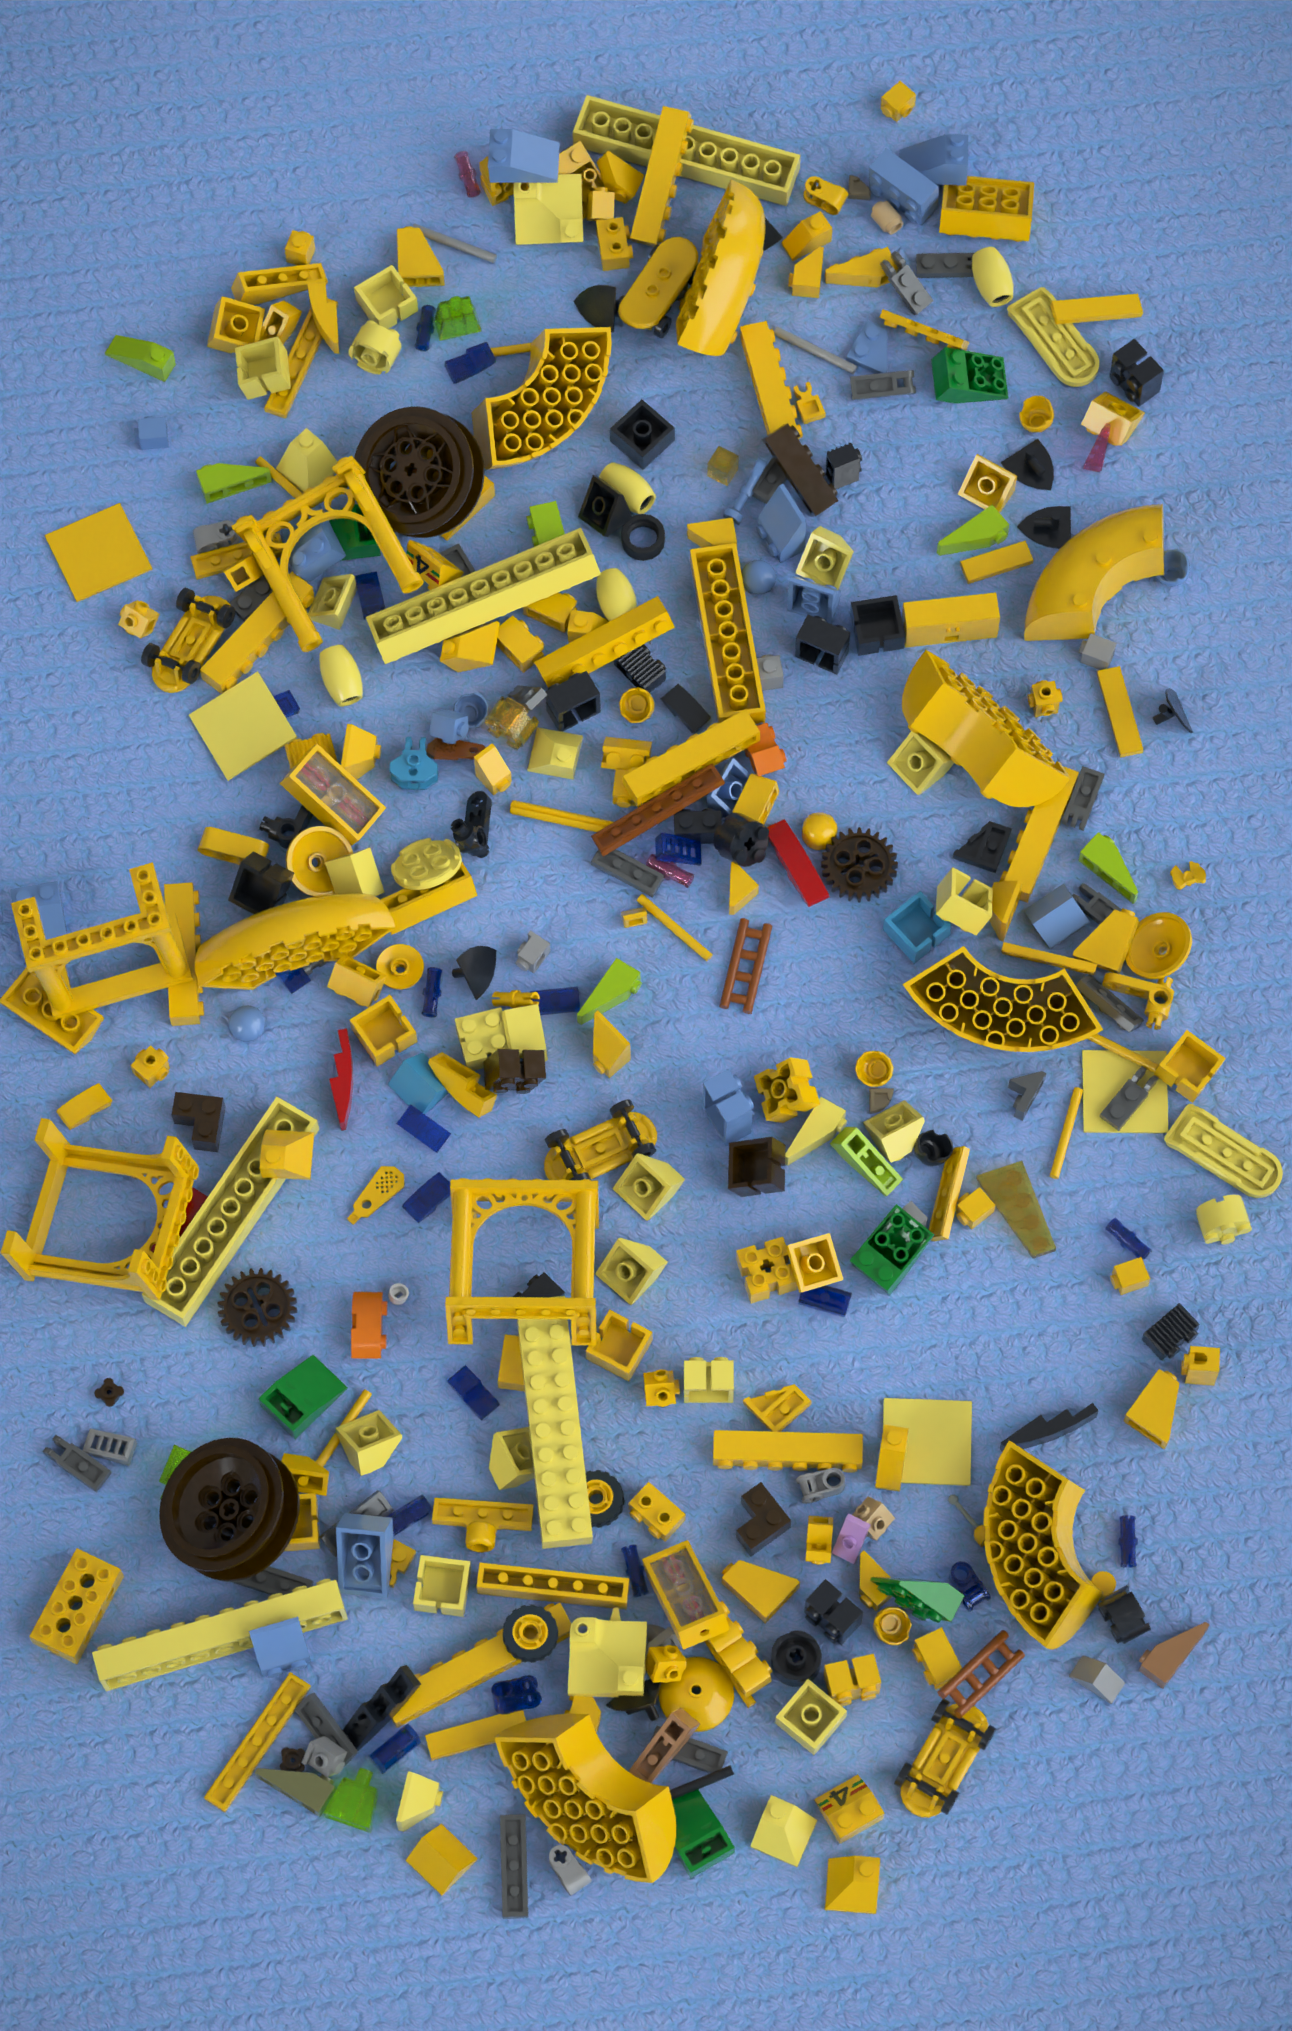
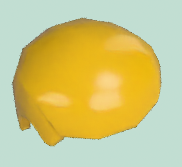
M1034 395L1023 401V408L1019 412V418L1023 428L1029 432H1043L1052 425L1054 410L1049 399L1044 396Z
M637 687L630 688L622 694L619 706L621 715L629 723H643L651 717L655 703L648 691Z
M823 812L808 815L803 822L802 840L809 848L825 850L826 844L832 845V837H837L836 821L831 815Z
M880 1051L864 1052L857 1059L855 1066L857 1078L863 1084L871 1087L883 1086L889 1082L894 1069L891 1058Z
M885 1607L876 1614L873 1630L877 1638L887 1645H900L908 1640L912 1624L907 1613L901 1608Z

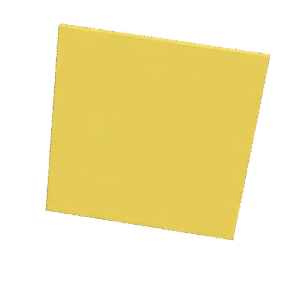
M258 671L189 714V717L228 781L297 738V735Z
M1082 1050L1084 1133H1168L1167 1084L1158 1078L1154 1087L1149 1091L1148 1097L1118 1131L1100 1118V1114L1125 1083L1132 1079L1141 1066L1110 1050ZM1133 1051L1157 1064H1160L1167 1055V1051ZM1146 1069L1145 1075L1137 1082V1085L1144 1088L1147 1081L1154 1075V1072Z
M884 1398L883 1428L884 1425L909 1428L901 1483L970 1486L972 1401Z

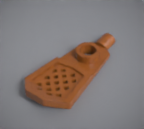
M436 737L427 745L426 752L428 757L437 760H458L459 758L474 760V757L486 747L482 744L461 740L456 741L455 744H448L442 742L441 738Z

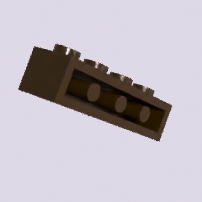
M786 423L764 437L762 441L811 516L814 517L838 502L836 498L838 492L831 483L827 484L823 478L825 472L819 464L815 465L810 458L813 454L806 444L802 446L798 439L800 434L793 425L789 426Z

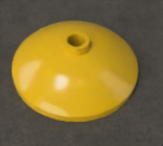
M325 826L310 827L301 831L291 841L286 853V869L294 872L292 883L304 894L312 897L335 894L325 862L351 854L353 850L348 840L335 829ZM313 858L318 862L316 867L312 865Z
M1160 912L1145 917L1138 923L1125 958L1127 965L1136 975L1145 979H1160L1174 973L1185 962L1191 950L1192 934L1189 926L1182 918L1173 913Z
M704 1657L686 1658V1669L683 1671L681 1681L662 1682L659 1689V1703L665 1717L668 1719L672 1712L682 1708L700 1723L695 1732L708 1731L721 1724L730 1713L734 1701L733 1684L725 1670L715 1661ZM694 1687H699L701 1692L693 1694L691 1690Z

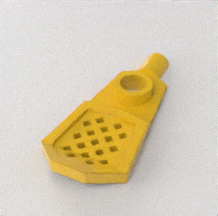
M380 1166L353 1204L354 1211L347 1220L354 1225L361 1217L368 1218L384 1203L388 1202L405 1187L404 1174L395 1166ZM364 1202L371 1203V1207L368 1209L363 1208L362 1205Z

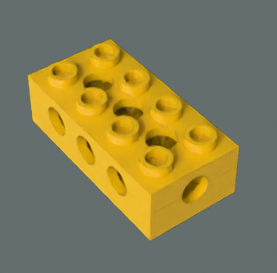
M76 1548L29 1636L32 1643L74 1664H78L124 1578L122 1570ZM90 1580L94 1581V1584L91 1587H83L85 1582ZM75 1603H83L80 1609H71ZM71 1625L67 1632H59L62 1626Z

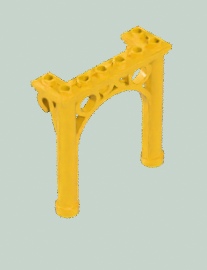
M352 455L338 460L336 465L332 466L333 471L337 475L325 478L315 488L310 487L302 493L303 495L296 499L287 500L283 503L282 507L265 513L262 519L258 521L252 515L242 516L231 526L250 547L299 639L298 644L302 652L316 649L322 644L323 640L291 583L288 563L291 552L298 540L314 526L328 520L341 518L362 523L372 533L403 593H411L419 589L424 583L420 574L414 570L364 476L366 472ZM342 494L348 496V502L342 510L331 508V502L334 498ZM355 500L359 505L364 517L355 512H351L355 505ZM324 502L325 509L328 512H324L322 509L312 510V508ZM301 515L299 522L296 524L298 526L297 529L288 523ZM284 528L290 530V536L286 543L277 544L273 542V536L276 532ZM272 549L282 551L280 564Z

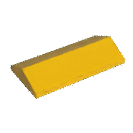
M27 967L0 998V1004L73 1054L79 1052L92 1040L104 1020V1016L94 1009L54 1020L48 996L35 972H29Z

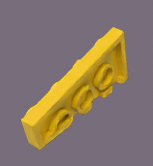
M882 309L879 317L885 320L884 324L895 329L897 325L906 328V333L916 337L918 333L927 336V341L937 345L939 341L948 344V348L967 351L970 343Z

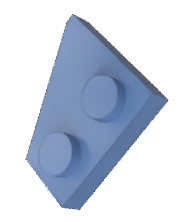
M867 320L848 352L846 360L874 374L887 373L888 330Z

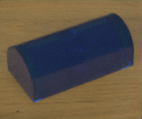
M578 986L530 991L539 994L540 999L531 1000L539 1002L540 1015L580 1011Z
M825 1285L801 1292L798 1304L845 1318L852 1293Z
M423 1494L386 1516L393 1518V1537L431 1514L432 1507Z
M407 1723L368 1757L376 1768L384 1774L419 1745L421 1740L417 1732Z

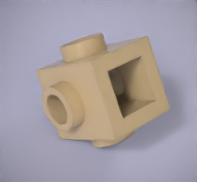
M867 1497L852 1514L871 1524L866 1537L876 1541L895 1519L882 1502Z

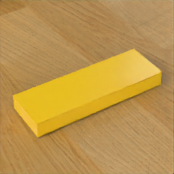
M1025 540L960 561V566L967 583L971 584L1033 564L1034 560Z

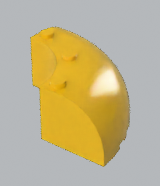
M730 180L703 236L702 255L691 286L693 292L692 294H687L676 319L677 344L710 356L724 355L729 344L734 343L737 336V326L748 298L752 296L756 287L754 281L764 251L765 215L763 207L750 189L736 181Z
M611 327L544 329L530 344L529 367L520 387L502 396L485 398L471 412L473 434L483 456L484 469L506 468L538 458L566 440L584 422L596 404L607 377L612 345Z
M1163 504L1143 505L1113 513L1092 523L1068 540L1048 562L1034 586L1025 617L1024 641L1088 639L1090 633L1095 635L1097 621L1104 604L1118 593L1122 586L1133 580L1136 582L1147 577L1164 575Z
M925 650L911 670L902 695V711L908 723L907 727L915 734L921 733L950 755L951 761L958 766H962L980 787V793L988 799L994 798L1001 803L1014 807H1030L1046 802L1057 795L1071 778L1060 762L1057 761L1055 763L1051 758L1053 753L1040 743L1041 739L1030 728L1025 730L1018 723L1020 718L1006 706L1000 708L992 700L994 696L980 685L975 688V684L968 676L962 672L957 675L949 668V663Z
M345 893L301 899L251 915L213 935L203 942L196 952L195 972L200 987L254 990L263 983L277 977L276 973L284 972L288 969L292 971L309 966L310 963L321 959L324 962L338 961L344 955L354 958L396 927L387 906L379 898L371 894Z
M963 946L903 984L913 1000L940 1025L962 1038L993 1049L1012 1052L1053 1050L1080 1042L1103 1030L1065 968L1052 975L1037 979L1009 978L992 972L981 965Z
M1009 1440L998 1459L992 1483L989 1484L987 1491L989 1494L987 1506L984 1509L985 1553L994 1577L995 1586L1005 1601L1008 1610L1034 1639L1052 1650L1062 1646L1080 1629L1104 1594L1083 1572L1076 1557L1073 1544L1074 1516L1085 1490Z
M555 1714L538 1717L509 1727L494 1737L504 1767L508 1766L514 1779L511 1781L514 1788H519L526 1799L524 1802L525 1806L535 1819L539 1817L548 1827L546 1831L561 1845H568L576 1851L575 1855L590 1865L595 1863L604 1868V1872L609 1874L615 1872L625 1876V1879L653 1883L665 1872L672 1858L676 1840V1819L669 1786H660L641 1780L619 1765L601 1743L592 1724L590 1714Z

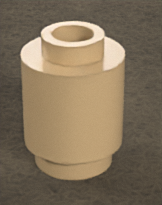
M879 201L872 207L871 217L884 232L892 235L903 226L902 217L888 201Z

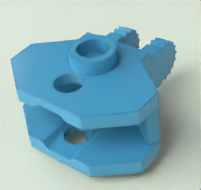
M406 737L405 750H403L402 755L390 762L391 781L401 789L426 790L438 782L437 763L427 756L426 737H421L419 741L420 750H411L413 745L412 737Z

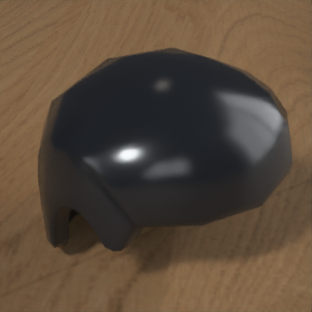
M934 1130L919 1134L914 1145V1154L922 1163L928 1166L943 1164L953 1153V1143L947 1134L938 1135Z

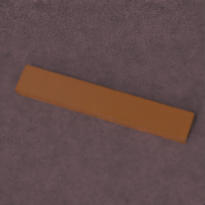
M712 763L593 834L591 838L604 857L724 785L725 782Z

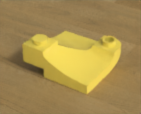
M559 174L558 183H528L529 189L527 191L521 189L522 183H514L516 245L583 242L581 174Z
M580 1617L574 1620L570 1627L568 1696L619 1698V1695L644 1696L647 1622L610 1621L594 1617ZM586 1626L588 1629L585 1633H580L578 1631L579 1627Z

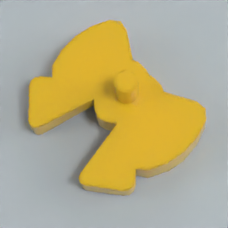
M1190 861V871L1182 873L1175 865L1170 871V876H1172L1175 888L1181 890L1186 885L1191 886L1194 883H1205V870L1198 863Z

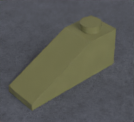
M257 1768L254 1772L258 1779L321 1817L337 1792L335 1786H333L334 1781L323 1774L319 1777L314 1773Z

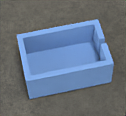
M887 148L869 166L870 191L875 196H881L887 200L895 210L899 209L911 222H917L922 226L938 208L939 186Z
M729 1069L703 1082V1108L725 1146H728L730 1142H736L751 1134L752 1116H754L752 1100L748 1095L744 1096L742 1091H740L742 1084L737 1075L732 1076Z

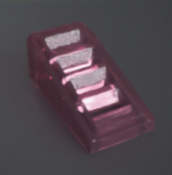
M1106 423L1103 426L1083 465V469L1095 472L1102 471L1111 429L1110 424Z

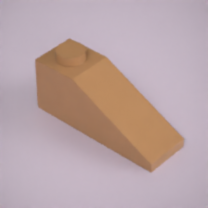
M1204 1622L1156 1645L1152 1651L1147 1649L1139 1659V1662L1142 1663L1139 1671L1163 1689L1207 1632L1210 1624Z
M682 1708L672 1712L629 1769V1772L641 1780L653 1783L687 1743L700 1723Z

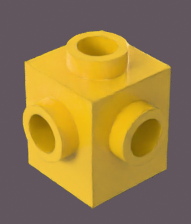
M136 600L123 606L120 611L121 618L118 625L124 628L128 634L141 639L153 632L160 614L151 609L147 603Z
M1038 681L1031 686L1030 694H1027L1029 707L1033 708L1035 717L1058 713L1059 704L1063 702L1061 689L1056 688L1055 681Z
M151 1045L146 1050L142 1049L136 1055L135 1061L130 1065L133 1074L149 1088L157 1081H162L168 1075L170 1069L167 1054L160 1048L154 1049Z
M659 1369L654 1372L643 1373L646 1406L666 1407L670 1404H676L675 1394H680L679 1379L674 1380L673 1370Z
M672 1645L649 1647L645 1670L652 1682L668 1683L681 1681L683 1671L686 1669V1658L682 1655L679 1648Z

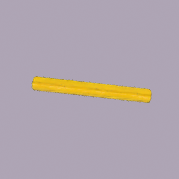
M513 800L510 805L511 814L598 832L613 823V821L516 800Z

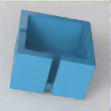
M919 891L884 919L883 930L915 964L931 951V945L935 948L950 936L952 924L936 915L934 905Z

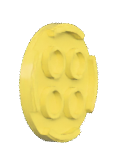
M426 838L403 848L399 852L400 856L392 863L391 872L395 882L403 888L411 890L428 889L450 879L460 868L462 856L458 846L449 839L432 841L431 838Z

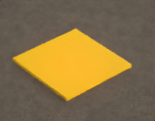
M120 503L44 535L76 602L153 570Z

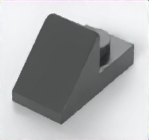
M1040 1071L1009 1080L1008 1088L1019 1093L1013 1104V1107L1016 1108L1015 1118L1021 1121L1025 1118L1045 1082V1072Z

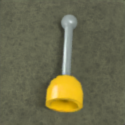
M950 1495L948 1498L949 1503L955 1505L975 1528V1541L980 1547L985 1546L984 1525H978L958 1502V1497Z

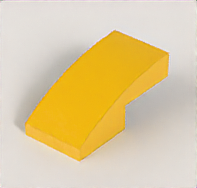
M97 1083L57 1109L56 1113L68 1129L71 1130L89 1121L91 1115L111 1106L112 1099L100 1083Z

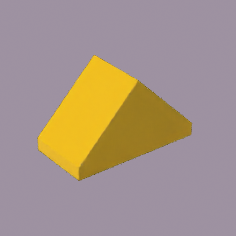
M731 862L729 915H735L758 895L759 885L739 865Z

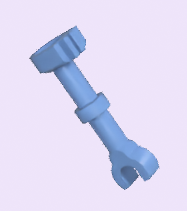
M761 458L758 459L745 486H741L739 490L740 495L733 508H727L723 514L724 518L733 517V522L740 525L743 519L740 512L747 499L752 497V490L766 468L767 461Z

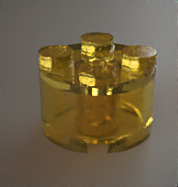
M503 696L499 698L485 718V724L489 727L487 731L496 738L502 736L507 739L506 743L515 750L524 746L539 725V721L535 716L531 719L527 715L529 711L521 704L508 697L504 700Z

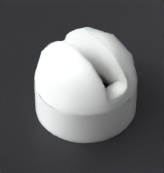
M400 1283L392 1285L388 1292V1298L394 1305L403 1304L409 1295L408 1288ZM400 1293H402V1296H401V1297L396 1298V1296H398Z

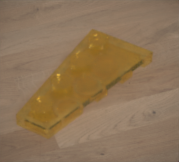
M1023 1161L976 1176L979 1184L993 1201L1032 1259L1056 1251V1246Z

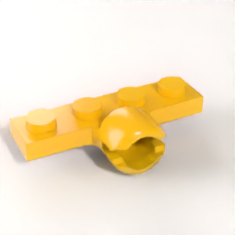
M434 1497L432 1524L465 1527L466 1547L474 1552L485 1553L495 1547L496 1532L500 1529L532 1531L534 1504Z

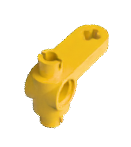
M1106 973L1104 975L1102 985L1107 989L1147 999L1144 1014L1148 1017L1146 1022L1148 1028L1151 1029L1152 1024L1155 1023L1154 1030H1160L1162 1021L1168 1019L1174 996V990L1171 989L1172 978L1167 977L1166 983H1164L1165 977L1157 979L1156 984L1117 973ZM1161 997L1166 1002L1159 1004L1155 1002L1154 998Z

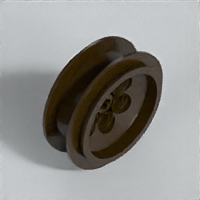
M404 407L385 414L365 432L355 452L354 458L366 472L364 474L365 479L394 532L414 538H431L453 530L473 511L483 489L484 461L476 439L461 422L430 408ZM411 444L412 450L409 454H406V447ZM433 449V456L427 459L428 450ZM396 461L397 467L391 472V463ZM413 469H417L416 473H412ZM435 471H438L439 477L436 481H433L432 476ZM399 483H402V490L397 494L396 487ZM423 488V496L418 499L417 492Z
M221 1438L210 1441L188 1454L178 1464L167 1481L159 1511L163 1539L177 1559L208 1578L229 1582L247 1579L269 1567L288 1546L295 1532L299 1517L300 1499L298 1487L288 1467L259 1445L241 1438Z

